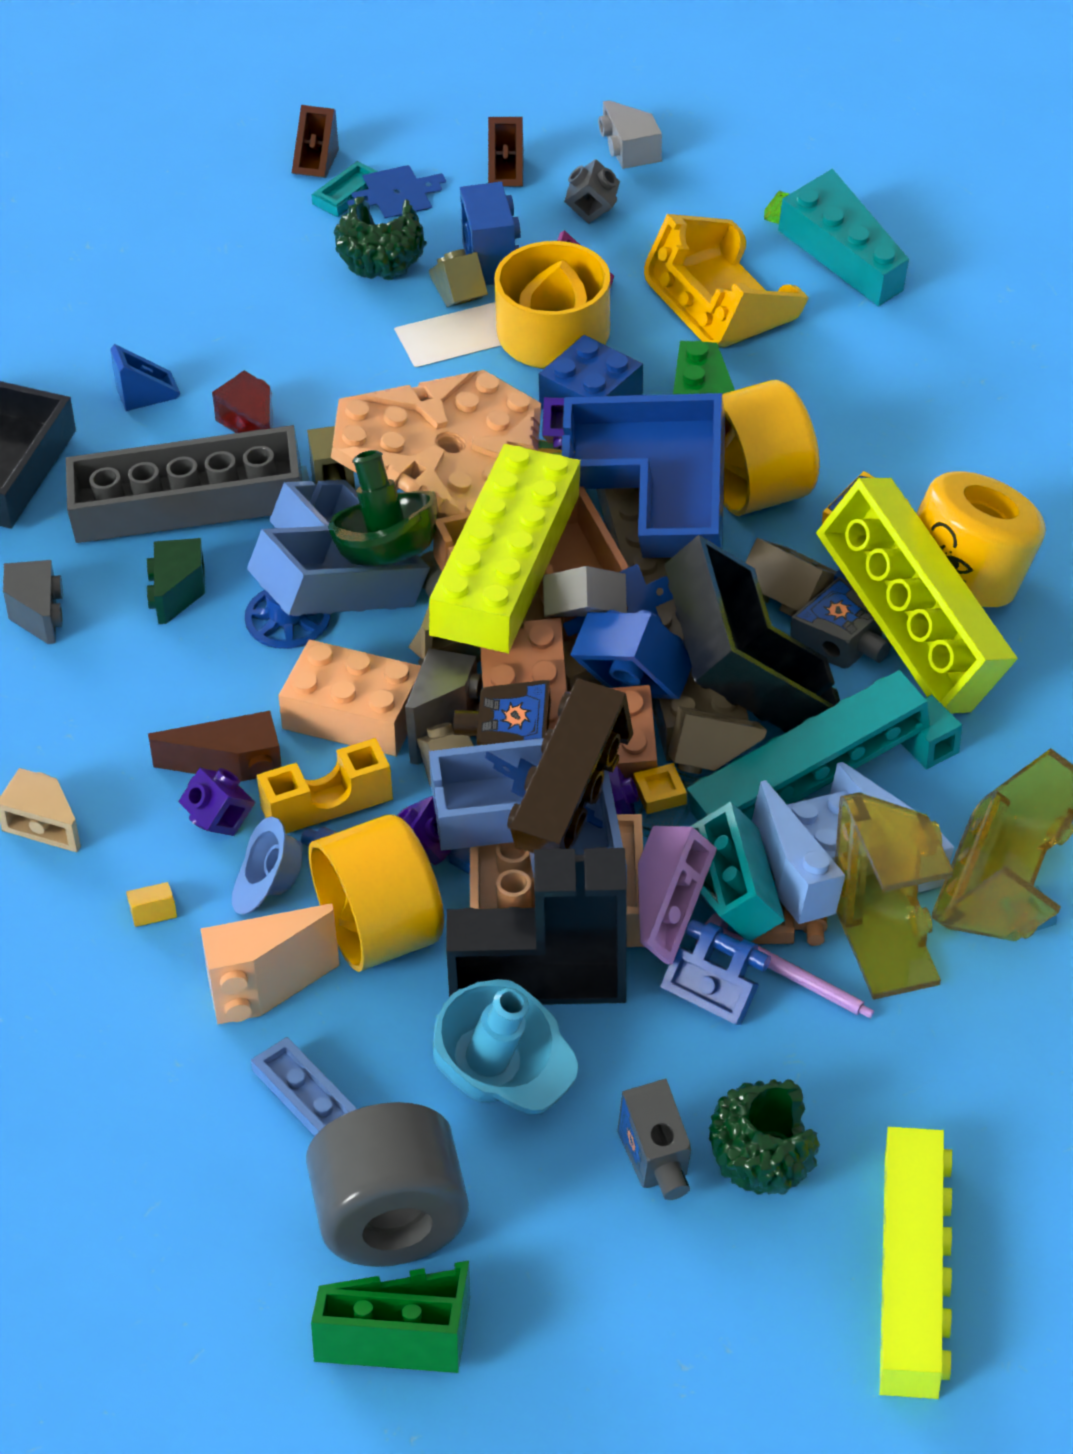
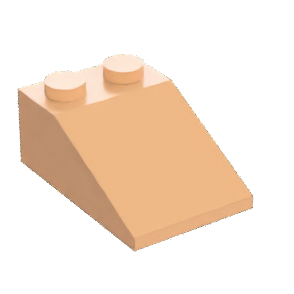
M332 903L201 928L208 981L217 1025L228 1022H241L248 1018L262 1016L339 966Z

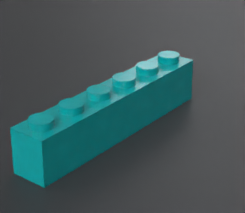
M900 670L887 677L880 678L866 689L851 697L840 700L830 709L806 719L801 725L781 736L770 739L765 745L749 754L734 759L729 765L713 774L698 779L693 785L686 788L691 813L699 821L731 801L752 821L760 782L764 780L771 785L786 805L796 803L833 782L837 763L844 762L851 768L856 769L917 735L919 731L930 727L928 702Z

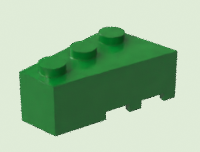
M469 1261L454 1263V1270L426 1274L424 1268L409 1270L410 1277L384 1282L380 1281L379 1276L320 1285L311 1320L314 1362L459 1373L470 1305Z

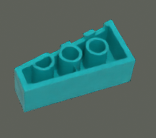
M834 169L829 170L782 198L778 231L879 307L904 290L909 258Z

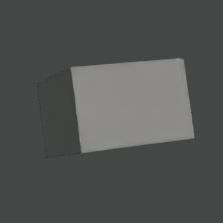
M583 566L543 575L544 617L586 616L587 612L605 613L609 610L627 613L626 574Z

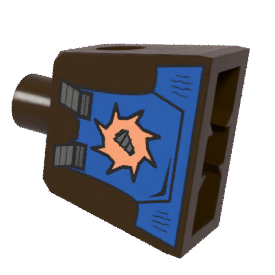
M549 680L484 687L480 692L479 711L455 710L454 735L477 736V746L544 738L550 724L551 692Z

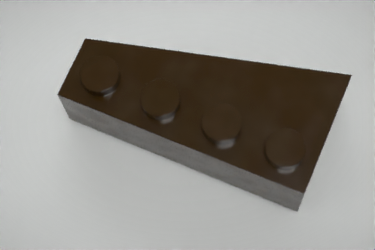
M577 678L571 693L565 692L558 708V722L554 729L549 728L541 746L543 755L539 764L529 769L524 785L526 793L521 804H514L508 817L507 827L511 831L516 848L531 853L539 849H572L587 821L588 811L584 807L587 803L592 805L597 803L602 794L604 770L613 773L619 762L617 752L620 743L628 745L633 736L626 693Z

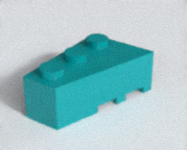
M731 801L691 825L690 827L696 829L717 848L700 891L717 914L744 939L749 941L756 939L784 922V915L759 828Z

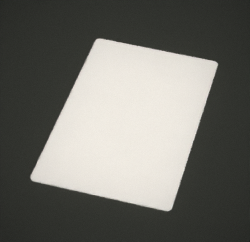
M495 302L394 328L414 367L501 346L496 332Z

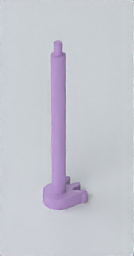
M714 913L705 923L707 925L712 922L722 927L723 933L739 941L744 939L728 930L729 924L717 913ZM758 946L759 951L771 956L769 969L855 1015L861 1013L870 1019L872 1018L874 1010L866 1007L864 1001Z

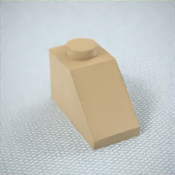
M19 768L0 796V824L2 831L77 853L81 845L76 819L57 778L50 777L45 773H36Z

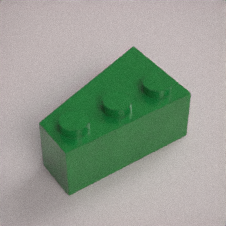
M680 340L673 394H724L735 390L717 343Z

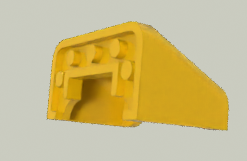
M667 214L644 265V276L648 285L702 342L717 343L719 348L731 346L794 321L800 316L809 299L796 285H783L778 291H766L739 263L746 249L745 235L741 228L730 219Z

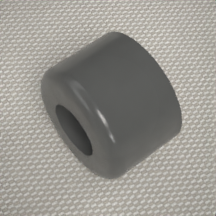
M403 1102L381 1103L362 1107L346 1113L327 1124L316 1134L308 1147L306 1164L322 1239L332 1253L347 1262L362 1266L384 1267L419 1260L451 1242L466 1222L469 1202L451 1127L440 1113L431 1108Z

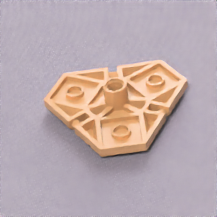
M485 370L420 382L417 387L405 385L373 393L340 398L336 412L331 458L357 473L352 460L358 454L370 450L382 452L387 477L394 480L397 490L401 489L404 492L434 491L436 493L438 518L470 512L504 444L538 451L541 403Z

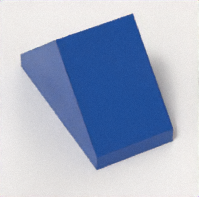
M116 344L110 348L116 389L125 411L173 400L181 394L170 370Z

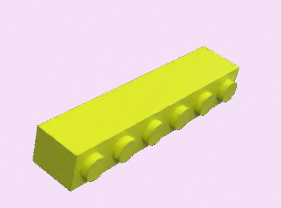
M902 1127L887 1128L884 1168L879 1395L939 1399L941 1380L950 1381L951 1351L942 1350V1338H950L952 1311L951 1309L943 1308V1296L950 1297L952 1268L943 1267V1256H951L952 1227H943V1216H951L952 1188L943 1187V1177L951 1178L952 1149H944V1130Z

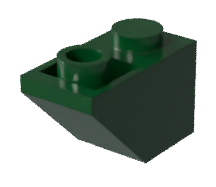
M201 538L154 541V558H147L148 580L154 581V585H147V599L149 609H156L158 624H167L205 594V566Z

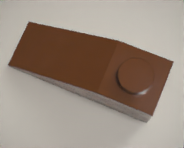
M270 710L148 733L154 768L196 774L199 768L214 771L223 768L236 775L240 781L257 779V774L282 767L279 743Z

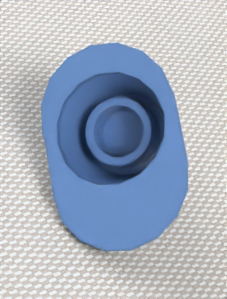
M271 816L263 819L256 826L249 839L245 859L232 892V906L236 913L241 915L251 913L260 906L268 895H281L288 891L299 875L302 865V843L285 834L284 825L278 818Z

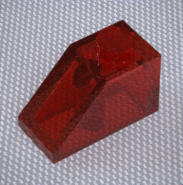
M244 370L212 392L215 420L233 432L241 433L273 428L272 392L270 386L264 380L258 379Z

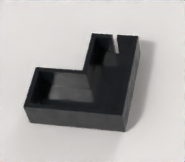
M0 381V526L13 528L76 432L71 397Z
M700 535L696 536L664 564L669 580L668 588L673 595L677 610L676 617L681 624L685 639L683 641L684 647L689 654L692 665L691 673L698 685L704 689L710 688L724 696L732 705H740L752 712L759 720L768 721L781 728L784 733L801 725L806 719L830 709L840 701L837 689L832 687L835 682L828 659L772 626L755 568Z
M553 848L534 850L535 908L447 909L446 954L449 997L459 989L477 982L501 979L513 981L520 985L542 1005L626 1003L627 888L625 848L584 849L583 855H575V849Z

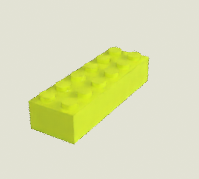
M503 445L429 598L430 636L509 654L578 500L581 460L531 450L521 446Z
M858 478L820 526L816 534L927 697L933 695L951 714L972 712L1018 658L892 478Z

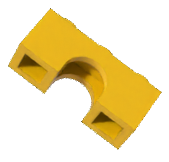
M373 738L336 750V766L329 774L319 779H304L297 762L257 774L260 806L265 818L272 816L280 819L284 825L285 834L393 800L390 765L377 739Z

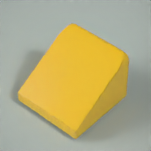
M168 882L126 891L135 927L177 918L175 901Z

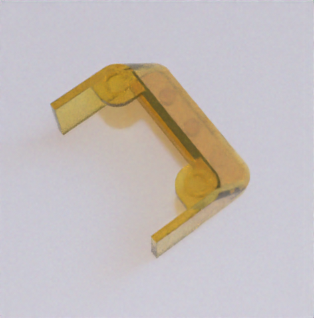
M1050 748L979 802L970 816L932 911V919L946 929L1017 941L1020 938H1029L1038 926L1059 913L1061 906L1036 889L1034 883L1046 851L1055 844L1063 845L1073 833V764Z
M860 792L841 796L839 800L835 863L846 876L836 912L872 999L875 1000L940 985L941 979L926 947L927 934L931 933L933 929L932 919L926 907L921 908L917 899L919 884L953 877V869L942 847V835L936 821L931 822L926 814Z

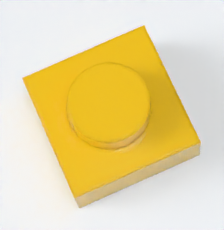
M674 763L633 773L634 783L646 814L687 804V792Z

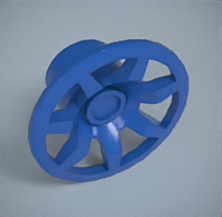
M266 590L261 591L252 598L245 610V624L250 635L260 643L274 648H295L306 645L309 639L316 640L325 632L331 618V614L323 613V619L318 626L306 614L301 616L288 615ZM266 599L267 607L256 609L258 604ZM318 613L307 614V615L313 616V615H316V614H318ZM252 618L259 620L269 618L260 631L252 623ZM297 624L303 630L311 632L306 637L293 640L294 626ZM278 626H282L286 641L273 640L267 636L273 634Z

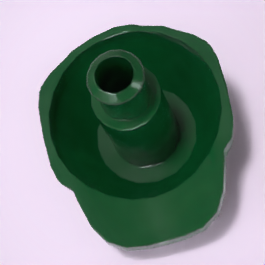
M376 450L362 452L352 460L361 486L356 490L359 504L337 512L328 525L329 532L340 554L350 563L362 566L390 565L422 553L430 546L436 530L435 523L436 519H438L436 493L434 491L397 493L394 480L387 477L382 459L383 453Z

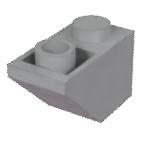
M610 100L603 101V116L598 118L599 130L602 137H607L610 154L612 157H617L622 169L662 162V133L653 115Z

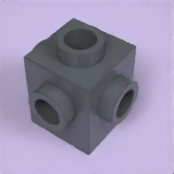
M597 159L585 167L582 165L577 167L569 176L568 181L570 184L564 202L588 224L603 213L608 212L615 205L620 181L610 169L605 168Z

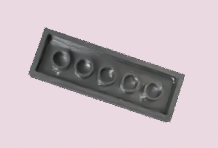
M294 425L66 457L67 511L76 543L271 516L283 483L302 481L301 462Z

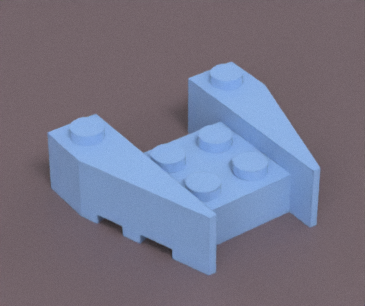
M844 762L837 763L829 795L786 805L766 780L760 782L752 822L759 828L770 870H772L775 879L774 884L778 898L798 924L836 915L843 883L846 878L886 869L907 895L944 885L954 846L931 820Z

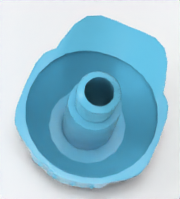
M501 979L483 981L459 989L449 997L446 1003H443L440 1014L436 1015L437 1021L434 1025L435 1035L433 1041L435 1064L456 1087L476 1101L487 1103L501 1101L530 1115L541 1114L551 1108L565 1095L576 1080L579 1068L576 1055L559 1033L557 1020L535 997L513 981Z

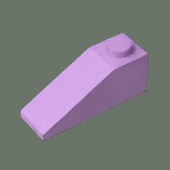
M653 826L638 862L640 943L665 964H673L717 850L714 845L693 827Z

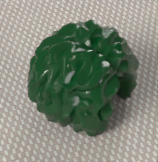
M356 197L354 204L349 205L348 212L341 216L339 224L334 229L336 252L339 253V256L349 266L348 269L360 277L373 279L379 276L385 280H392L394 277L407 274L408 267L417 262L418 258L423 254L424 247L427 245V241L424 240L423 226L419 223L418 215L413 206L410 205L409 200L405 199L402 205L401 217L395 218L387 224L380 223L376 225L370 214V205L364 200L365 197Z
M773 1079L768 1084H764L763 1081H757L754 1085L752 1083H743L736 1090H729L727 1096L721 1097L714 1109V1114L711 1115L712 1123L709 1126V1140L712 1145L713 1155L720 1167L721 1175L725 1178H731L732 1184H736L745 1191H753L757 1195L765 1192L768 1194H786L791 1187H796L801 1180L807 1177V1173L817 1166V1160L814 1156L819 1151L820 1143L817 1139V1132L812 1129L805 1131L804 1124L801 1121L805 1111L802 1101L803 1094L801 1088L794 1084V1081L787 1079L782 1083Z

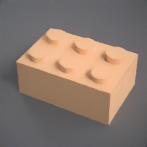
M309 639L278 695L282 729L350 746L376 738L384 754L397 757L408 735L405 706L421 666Z

